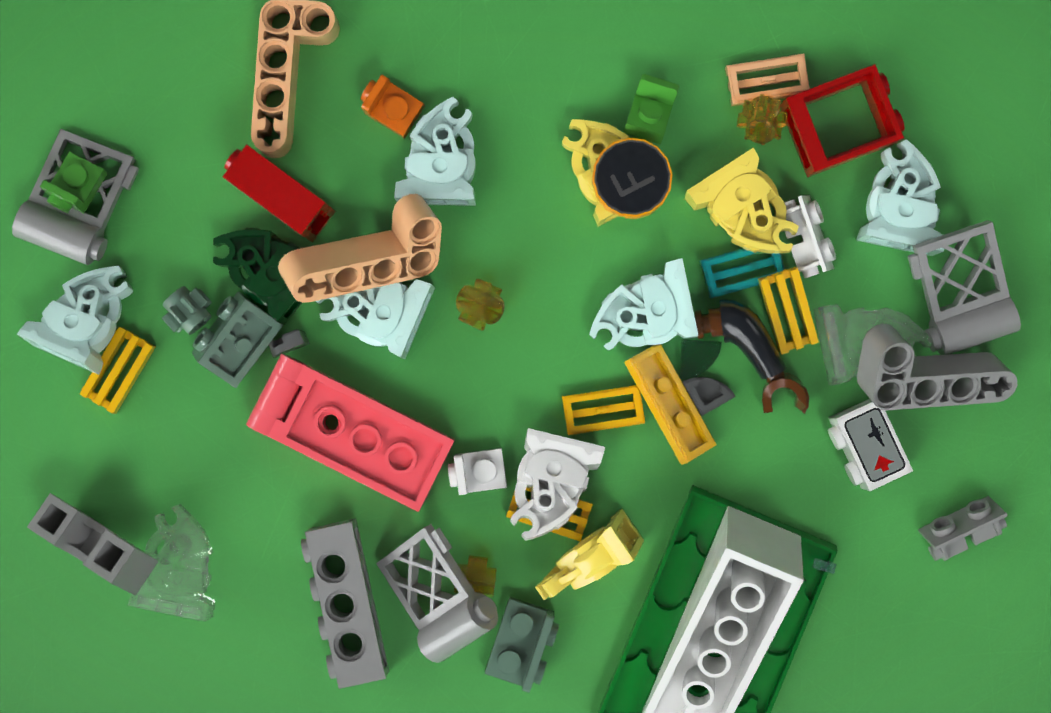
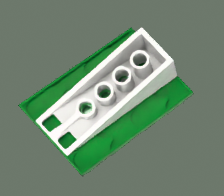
M692 485L649 586L648 593L621 653L618 665L602 699L598 713H771L837 554V545Z

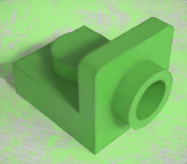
M642 74L624 133L661 145L679 85L661 78Z
M69 151L51 183L43 180L40 188L49 195L47 202L66 213H69L71 208L84 214L107 176V172Z

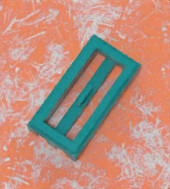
M740 249L699 261L704 272V280L709 290L710 299L758 286L759 278L785 270L781 254L771 253L772 257L716 273L712 272L711 266L760 252L754 253ZM775 265L776 272L720 288L716 286L715 281Z

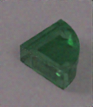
M681 340L679 378L696 377L709 369L719 356L722 342Z

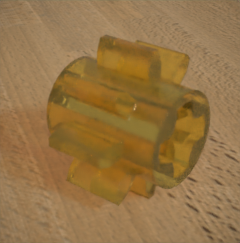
M760 94L759 97L754 98L752 101L744 100L743 110L738 114L737 127L746 128L745 140L750 139L752 142L764 145L773 138L781 139L782 128L787 126L788 112L780 111V99L774 100L769 96Z
M479 278L476 279L474 286H464L456 298V307L461 312L458 318L459 321L481 331H484L486 323L492 325L498 322L503 315L505 307L503 299L499 297L502 289Z
M469 555L468 564H457L475 592L493 598L497 568L487 567V557ZM454 586V593H459Z

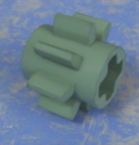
M183 286L164 301L163 307L168 313L162 317V320L173 332L179 333L184 329L191 335L203 327L212 317L206 310L212 304V301L201 289L195 288L190 292L186 286Z

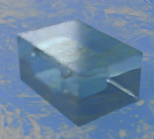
M814 558L812 567L834 574L837 564Z

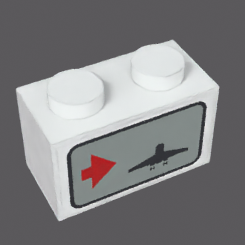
M870 399L828 418L832 425L828 429L829 436L837 450L843 449L849 462L844 467L854 486L860 485L861 489L872 491L913 472L886 411L876 407Z

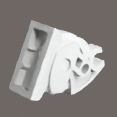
M528 428L524 449L527 453L522 458L518 467L517 484L514 493L519 510L512 515L510 520L513 526L521 518H527L531 521L532 528L521 535L525 541L545 535L554 529L558 530L568 522L569 518L578 508L577 504L580 495L587 489L589 477H587L588 471L597 470L601 464L605 451L604 446ZM526 487L531 488L532 500L529 502L525 495Z

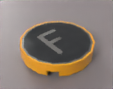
M626 138L615 141L601 152L594 164L592 186L595 196L605 210L614 215L616 214L628 219H638L651 215L663 205L671 190L672 170L668 158L659 147L645 139Z

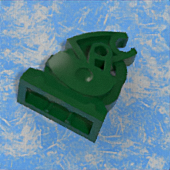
M246 228L245 230L233 231L213 238V245L216 247H221L222 245H228L229 247L228 256L222 259L213 257V263L220 267H228L232 281L252 301L267 306L268 313L277 322L285 325L302 302L297 301L292 296L279 273L278 265L284 255L300 248L291 241L288 243L281 240L272 231L259 228ZM240 267H243L248 274L247 280L242 276Z

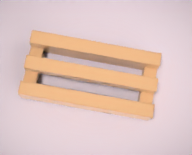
M804 53L727 65L725 68L726 76H728V90L731 94V106L787 98L810 89ZM793 65H797L798 69L796 72L737 80V74ZM797 80L800 82L798 86L741 95L739 93L740 89Z

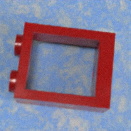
M876 64L787 97L780 104L807 178L892 146L904 138L902 134L905 129L903 118L897 109L893 110L888 98L890 94L889 82L884 73L878 72ZM861 85L881 138L826 158L806 105Z
M247 144L242 151L240 149L235 150L224 165V169L227 171L222 177L312 243L336 212L326 202Z

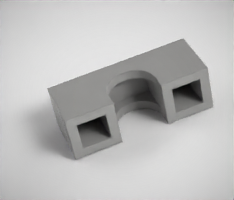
M51 493L27 526V528L54 546L84 562V566L111 584L135 596L158 563V560Z

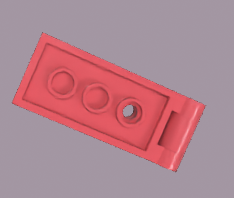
M282 353L246 423L251 429L417 512L421 510L456 440ZM329 415H334L338 419V426L334 430L329 429L326 425V418Z

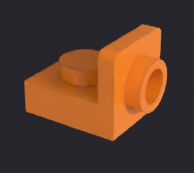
M383 74L377 82L371 80L360 98L364 102L361 108L367 116L404 139L425 107L423 102L391 83L390 79Z

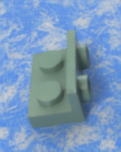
M239 291L233 298L229 296L222 302L216 313L218 318L210 329L204 328L197 335L193 342V348L195 349L192 352L197 363L235 388L283 326Z
M509 597L484 674L522 686V691L530 693L533 683L540 685L547 664L546 661L541 660L545 645L553 646L559 629V624L553 622L555 617L554 611Z

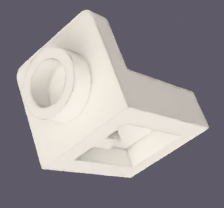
M502 448L455 454L454 463L448 464L450 487H458L459 495L507 488Z

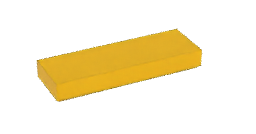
M661 344L653 345L624 361L681 465L692 461L717 445Z

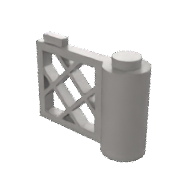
M60 129L29 199L20 206L16 213L12 226L13 236L86 265H90L94 260H101L108 244L107 239L104 238V230L123 188L130 191L139 171L137 167L133 166L136 160L129 155ZM67 142L81 147L86 160L93 164H98L108 159L122 163L116 177L103 181L97 191L100 192L104 201L98 218L86 213L83 214L71 208L69 213H66L48 203V198L43 197L45 191L40 188L43 180L48 182L53 180L57 171L54 172L57 164L60 168L63 163L61 155ZM89 151H92L99 155L91 157ZM111 187V189H110V191H109V193H108V195H107L106 192H105V189Z
M986 220L913 245L914 254L907 257L913 279L921 278L931 319L929 321V329L925 330V338L932 352L938 351L940 355L953 354L1020 330V317L1009 295L993 222ZM983 234L986 246L978 260L962 253L971 237ZM957 243L955 248L948 246ZM944 248L952 253L941 272L938 273L930 269L926 253ZM959 257L975 264L963 285L948 278ZM988 259H989V261H990V266H991V267H989V266L986 265ZM985 269L993 274L996 289L979 294L971 290L981 271ZM932 275H934L935 277H937V279L935 280L934 284H933ZM945 282L960 289L952 304L939 308L937 295ZM968 294L973 295V297L966 299Z
M430 524L376 564L418 628L417 642L420 651L430 661L440 663L492 630L497 625L498 613L495 603L489 597L474 591L450 554L449 550L452 549V546L440 528L435 530L432 524ZM425 539L433 552L432 561L419 557L420 542ZM399 560L409 564L408 579L400 576L392 562ZM419 568L432 572L431 587L418 583ZM442 576L450 578L459 593L452 595L441 591ZM417 593L430 597V612L425 615L417 602Z

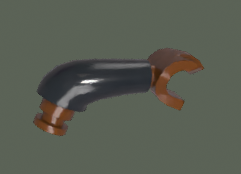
M725 299L719 300L720 307L709 309L708 314H702L701 310L695 311L698 339H703L706 333H711L712 337L724 336V342H731L738 346L753 365L760 378L766 379L762 393L764 413L773 412L771 401L773 392L778 388H789L796 393L794 406L805 414L809 407L807 389L798 377L790 373H784L786 366L768 331L753 310L743 303Z

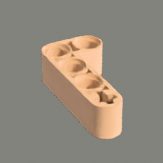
M270 0L261 8L251 139L255 147L267 157L281 158L292 147L300 44L329 45L339 35V22L331 7L326 3L309 0ZM281 13L290 15L289 23L285 27L280 29L272 27V21L275 16ZM318 16L328 17L330 21L326 29L318 32L311 30L310 26L315 18ZM276 52L287 53V59L283 66L279 68L269 67V60ZM276 90L284 92L283 102L279 106L267 107L266 99L271 92ZM266 116L274 119V123L272 124ZM272 128H274L280 139L273 140L272 146H270L264 138L265 136H271Z
M409 194L398 200L394 206L392 230L290 251L280 260L278 270L292 296L302 303L421 278L433 272L438 265L442 232L441 222L422 196Z

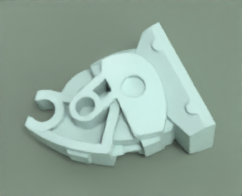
M454 97L445 100L426 115H423L410 134L412 141L409 157H405V170L408 179L396 182L394 194L396 202L406 195L418 194L423 197L428 205L476 206L475 192L470 185L476 170L474 140L467 128L473 115L469 109H466L461 118H453L450 115L451 110L459 105L458 100ZM458 136L463 139V149H458L456 138Z
M906 139L896 145L902 151L903 157L901 160H897L892 156L891 148L880 153L885 167L874 178L872 190L866 204V214L869 223L860 228L856 240L914 252L913 245L943 235L934 230L940 213V209L935 204V191L941 188L931 163ZM890 176L891 181L887 188H884L885 181ZM944 248L927 252L926 255L934 256L944 252Z
M683 258L666 262L663 275H644L640 277V280L626 286L621 284L613 293H609L601 303L602 307L595 317L589 334L595 339L599 330H609L612 334V339L603 346L608 351L613 349L619 341L630 347H642L645 345L664 344L676 335L683 339L698 337ZM628 330L642 331L643 335L634 337L626 332Z
M111 266L85 272L72 278L62 285L65 294L57 301L53 300L42 312L41 322L27 321L20 328L17 335L41 350L99 375L103 366L100 352L109 344L115 333L116 323L122 312L121 300L133 292L131 285L126 281L120 286L114 287L117 279L127 277L125 271L120 266Z
M416 279L409 288L403 285L402 282L327 298L333 301V310L329 313H320L321 320L327 322L337 320L339 326L346 333L358 337L361 341L372 346H388L391 353L406 359L435 287L430 283ZM326 299L318 300L316 303H322ZM347 316H354L360 322L359 326L353 325Z

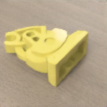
M572 119L569 129L578 130L582 137L579 141L573 142L564 136L562 146L568 151L573 152L571 160L572 170L578 179L582 194L590 203L596 206L593 216L599 227L619 216L605 210L595 196L592 186L594 164L604 149L613 142L626 139L629 136L607 123ZM582 157L587 158L589 169L586 171L582 165Z
M754 147L686 191L685 200L693 210L707 207V212L710 214L709 218L716 227L720 225L727 231V234L732 237L731 243L754 253H790L793 244L783 243L779 238V233L788 231L792 235H796L799 226L786 220V206L778 194L776 185L767 174L757 169L759 157ZM769 203L775 209V217L771 214Z
M620 509L611 517L606 527L603 526L591 533L556 561L557 565L535 588L543 600L548 597H554L568 585H571L574 590L599 580L618 565H625L634 561L644 539L624 510Z

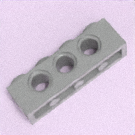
M356 518L310 528L305 532L306 539L301 540V548L305 562L312 563L314 577L309 580L310 590L314 602L320 601L323 616L318 617V627L322 640L328 639L331 655L326 656V662L330 678L337 679L339 689L386 679L389 667ZM327 556H340L345 562L344 573H331L326 567ZM346 594L350 596L354 603L353 611L348 613L340 612L334 605L335 595ZM346 633L358 635L362 641V648L357 651L348 650L343 645V635Z

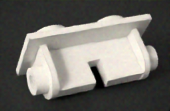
M810 195L799 196V206L796 205L795 199L784 202L786 206V220L799 226L796 235L785 231L787 239L802 235L804 241L793 245L791 250L799 272L803 273L804 279L820 274L817 267L821 265L823 272L834 269L832 261L836 260L833 244L829 238L824 239L819 225L824 222L821 208L816 200L811 201Z

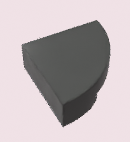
M296 329L282 335L283 337L280 339L272 340L268 346L273 358H276L281 353L286 354L310 343L305 331Z
M694 377L682 381L701 416L736 397L729 387L712 378Z

